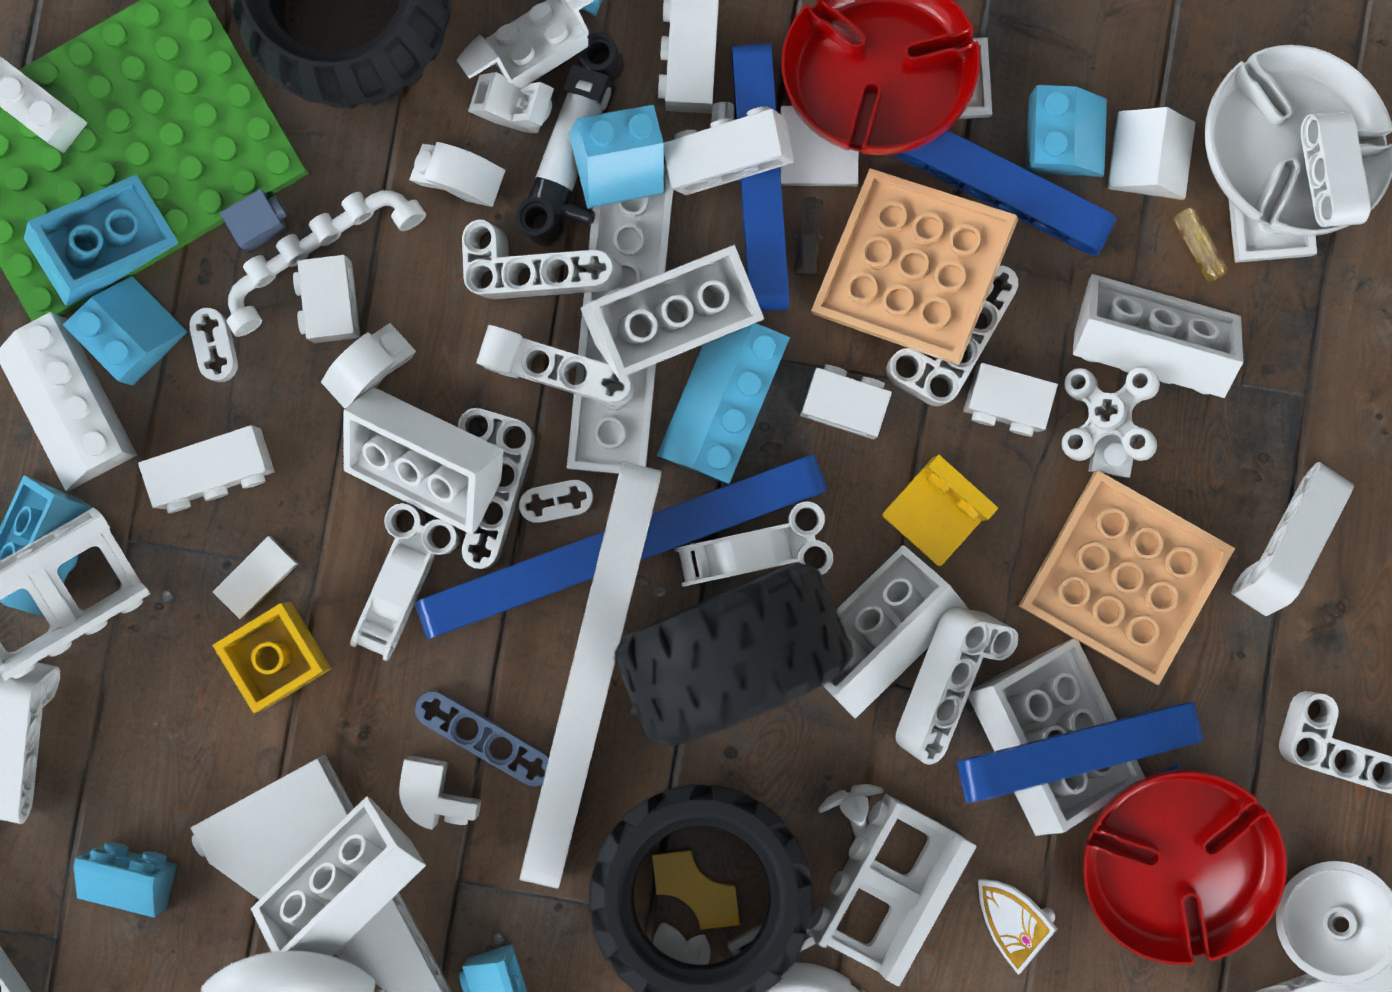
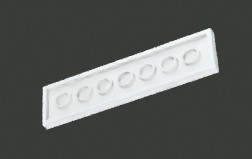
M664 164V193L662 195L593 208L595 220L591 224L589 250H600L616 259L622 268V278L619 284L612 290L584 293L583 306L591 301L666 272L674 191L671 189L666 164ZM601 263V269L586 270V272L599 278L600 272L606 271V266ZM582 313L578 355L608 364L595 345ZM656 364L629 374L635 384V394L632 400L625 405L612 406L574 394L567 469L619 474L622 461L646 467ZM577 366L575 385L585 381L587 377L585 366ZM617 377L615 383L608 382L606 388L612 392L613 396L616 391H623L624 385L619 382Z

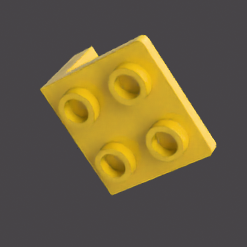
M937 455L925 465L883 512L882 516L935 565L941 566L981 521L989 520L998 510V507L944 458Z

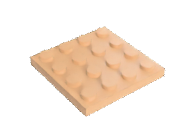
M870 168L811 311L815 316L960 365L1018 222L1017 215Z
M1097 470L1090 478L1018 607L1159 686L1235 548Z

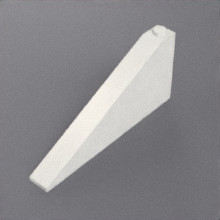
M323 755L192 826L191 830L194 834L192 836V843L198 854L202 857L205 856L209 864L260 900L343 820L354 807L327 756ZM399 892L335 953L342 960L355 965L373 977L375 984L386 992H452Z

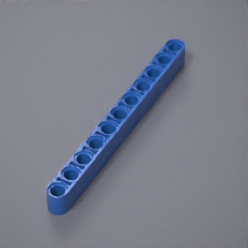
M816 455L804 457L653 513L641 560L829 491ZM604 532L415 601L414 605L426 638L430 639L593 579Z

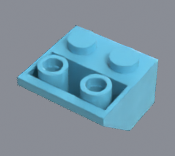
M105 842L104 845L92 848L91 851L75 858L73 868L78 899L154 918L166 911L178 866L176 863L166 861V855L151 851H145L143 855L128 852L129 847L127 845Z

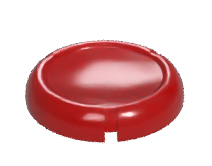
M817 0V4L812 8L806 4L789 27L782 49V76L787 95L794 110L801 120L819 137L848 151L853 150L866 155H893L930 143L945 133L960 118L967 108L977 85L980 71L978 41H973V25L963 9L954 0Z
M1164 771L1149 775L1128 785L1117 793L1100 811L1085 843L1083 854L1084 886L1088 901L1099 923L1111 937L1126 949L1146 959L1165 964L1194 965L1193 957L1206 955L1210 962L1241 949L1252 941L1269 923L1277 910L1285 889L1287 878L1286 850L1279 828L1271 814L1243 787L1229 779L1205 771Z

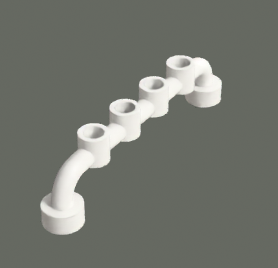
M381 190L367 198L361 192H355L342 201L341 205L345 212L332 219L329 213H323L313 218L309 223L312 233L305 238L299 240L296 234H290L278 241L276 248L280 254L269 261H266L263 255H258L248 260L243 265L247 275L233 285L228 295V307L231 315L226 322L236 337L247 335L257 329L262 323V319L254 306H244L245 296L250 291L268 285L275 279L278 273L287 267L298 265L297 260L307 259L308 254L320 246H326L335 242L343 231L353 225L366 222L373 216L374 211L383 206H391L395 209L391 214V218L400 231L414 228L426 217V213L417 200L408 201L402 194L392 190Z

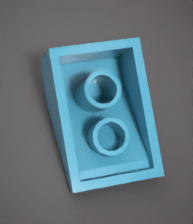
M137 174L28 221L24 240L65 306L106 288L178 243Z

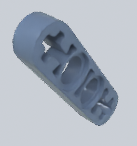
M431 690L421 695L417 700L415 715L423 725L522 783L532 787L543 785L545 775L538 773L533 778L528 775L530 768L527 765L519 762L517 769H515L510 764L518 756L521 746L527 750L522 757L530 762L540 758L543 760L541 767L546 771L549 760L547 752L442 691ZM435 699H439L441 701L439 708L447 714L452 713L453 707L459 710V713L451 720L449 729L442 726L448 720L438 714L433 718L427 716L429 709L424 706L425 701L431 703ZM464 717L473 718L478 724V734L472 739L462 738L457 731L458 721ZM497 737L507 738L512 744V754L505 759L495 757L491 751V743Z

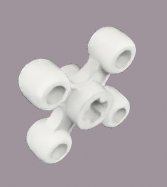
M1147 367L1134 368L1127 375L1122 389L1115 393L1102 392L1098 387L1097 379L1087 369H1073L1067 374L1064 386L1068 395L1077 401H1083L1089 408V417L1085 424L1079 428L1067 431L1062 438V449L1068 457L1077 461L1088 459L1094 453L1095 445L1099 439L1107 435L1118 436L1123 442L1127 455L1134 460H1148L1155 454L1157 450L1155 436L1149 430L1136 426L1132 421V411L1136 404L1142 400L1151 399L1159 390V378L1154 371ZM1148 379L1146 386L1137 388L1141 380ZM1086 380L1084 387L1077 389V384L1080 381ZM1111 407H1114L1118 413L1112 414L1110 421H1107L1103 418V415L1110 414ZM1082 439V446L1074 450V444ZM1145 439V445L1141 449H1135L1137 441Z

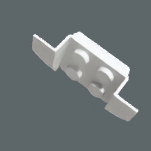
M546 0L543 3H539L510 24L500 27L497 32L487 37L486 40L479 34L463 50L456 61L469 79L495 63L509 83H513L516 87L522 89L588 47L587 36L589 31L578 10L594 0Z

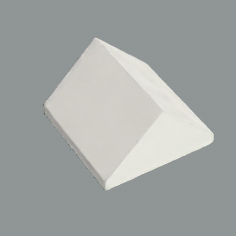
M1168 107L1119 111L1116 118L1107 189L1184 200L1186 197L1196 122Z

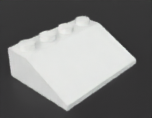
M1074 638L992 677L970 690L968 695L994 751L1117 720L1079 641ZM1137 760L1014 793L1035 836L1064 833L1104 807L1117 793L1128 785L1145 776Z

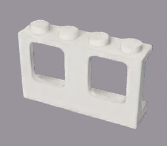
M94 507L0 561V600L18 589H26L49 623L47 633L15 652L6 651L0 643V675L4 681L11 677L20 678L34 669L35 663L48 655L52 657L63 653L72 645L71 641L84 633L90 635L98 632L107 625L108 619L120 612L128 613L135 610L143 603L142 599L150 595L148 589L140 582L111 534L110 527L105 518ZM96 546L104 554L118 577L121 586L118 591L87 609H80L58 576L57 569L64 562L90 547Z
M885 794L882 801H878L871 809L868 818L870 823L864 834L857 837L849 851L850 859L843 871H839L834 876L830 884V894L823 907H818L810 921L811 929L809 934L818 945L824 948L828 945L878 971L885 980L899 987L977 846L963 835ZM897 818L927 835V842L908 874H901L875 860ZM859 888L889 905V911L873 940L867 944L836 929Z

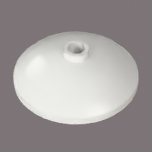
M1329 861L1307 867L1288 882L1277 907L1276 927L1280 942L1287 955L1300 969L1321 981L1347 985L1369 980L1384 971L1392 962V891L1377 875L1356 864ZM1339 918H1345L1349 922L1348 930L1342 933L1337 932L1334 927L1335 921Z

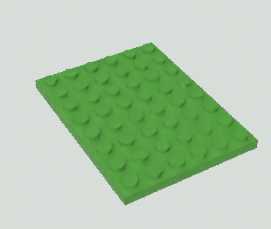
M140 0L19 69V71L88 123L65 153H62L0 107V267L31 321L49 312L63 316L86 303L92 296L133 276L225 223L220 212L259 189L270 197L309 174L209 0ZM137 174L176 237L177 245L106 288L65 306L24 240L28 221Z

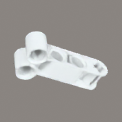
M488 325L476 364L484 366L487 370L516 379L518 377L612 406L627 404L635 394L634 381L627 375L619 378V382L624 385L623 391H616L612 396V392L606 387L608 382L615 383L617 376L609 364L527 340L515 332ZM547 354L549 357L548 368L542 373H534L531 367L533 359L537 355ZM578 365L585 366L587 370L585 381L579 385H571L568 378L571 369Z
M801 502L790 511L787 524L674 548V552H679L685 582L681 583L682 587L795 562L805 564L804 554L810 547H818L824 551L825 563L817 570L820 571L821 575L826 573L832 566L833 553L826 543L815 539V535L821 531L825 523V515L822 509L813 502ZM808 508L817 516L816 526L810 531L801 530L796 525L795 516L801 509ZM691 551L695 552L699 577L695 573Z
M405 503L395 504L389 508L385 515V528L395 539L350 642L352 647L358 644L383 655V660L385 661L389 660L399 641L435 556L452 553L458 548L462 538L459 528L441 519L432 520L426 524L423 511L411 504ZM404 510L411 512L415 521L414 526L408 532H402L396 522L397 516ZM439 526L446 527L451 535L449 544L444 548L437 547L432 540L433 531Z

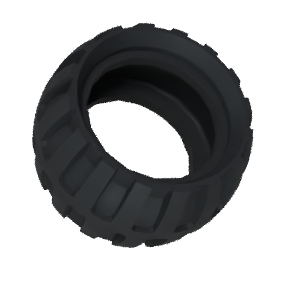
M231 0V7L243 43L255 62L272 80L292 94L309 102L322 103L334 108H355L357 104L371 103L372 105H377L391 99L392 93L404 86L412 87L423 77L424 68L430 61L437 58L444 43L445 30L450 20L451 0H400L396 15L381 35L357 49L332 53L305 47L289 35L284 21L285 0Z

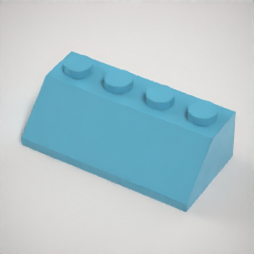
M754 323L703 344L657 453V457L729 486L790 337Z

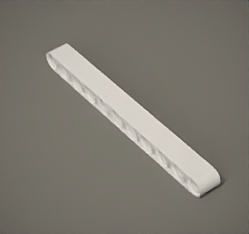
M622 461L519 880L559 888L615 664L614 652L621 640L662 473L660 470Z

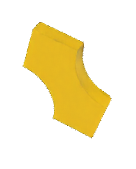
M692 849L652 853L657 895H669L685 902L697 916L701 930L740 925L735 883L719 882L707 876L696 864Z

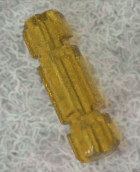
M1193 207L1187 208L1174 217V222L1179 231L1183 230L1186 235L1183 238L1197 264L1202 263L1203 268H1201V271L1206 280L1209 282L1214 281L1225 275L1228 269L1223 259L1217 258L1216 254L1219 252L1204 225L1200 227L1198 221L1201 219Z

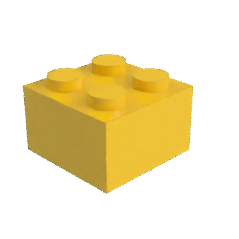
M292 602L278 604L212 645L253 714L268 709L332 669Z

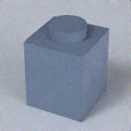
M261 189L220 212L239 247L248 253L289 230L283 220L288 214L276 195L270 198Z

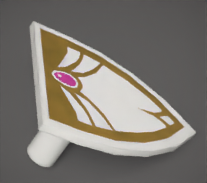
M980 878L978 879L979 899L986 925L995 944L1019 975L1056 932L1057 928L1052 923L1055 920V914L1049 907L1040 909L1028 896L1015 887L997 880Z

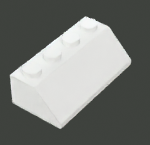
M735 245L591 301L581 307L595 345L618 379L764 320Z
M1091 274L1074 331L1073 355L1082 357L1089 362H1099L1117 367L1127 373L1137 367H1147L1154 371L1159 381L1163 383H1173L1194 389L1201 394H1212L1225 398L1243 364L1241 316Z
M49 312L16 329L0 347V364L65 491H70L137 456V453L79 341L63 326L67 318Z
M372 387L343 410L345 472L471 535L477 531L501 482L504 449L375 387Z
M902 545L836 609L854 651L852 652L853 657L846 669L839 676L823 684V687L856 719L930 646L942 615L952 607L966 609L968 607L944 579L906 546Z
M366 796L251 908V911L271 952L305 951L333 956L408 884L426 864L412 841L372 799Z

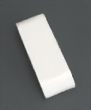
M1349 112L1307 115L1301 127V140L1316 221L1322 227L1364 224L1370 214V198L1356 122L1353 115Z

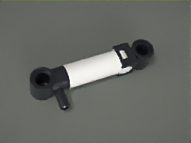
M593 33L587 36L588 47L578 53L579 60L584 68L574 64L571 66L563 87L566 98L527 200L521 203L516 213V221L520 230L533 242L540 245L551 244L560 237L563 231L562 217L586 225L593 224L595 220V212L593 210L568 202L579 174L568 132L577 118L598 115L602 112L607 113L615 94L616 87L613 81L623 72L624 59L612 38L604 33ZM600 53H609V57L605 62L594 64L596 56ZM541 214H547L546 223L541 228L533 229L535 218Z

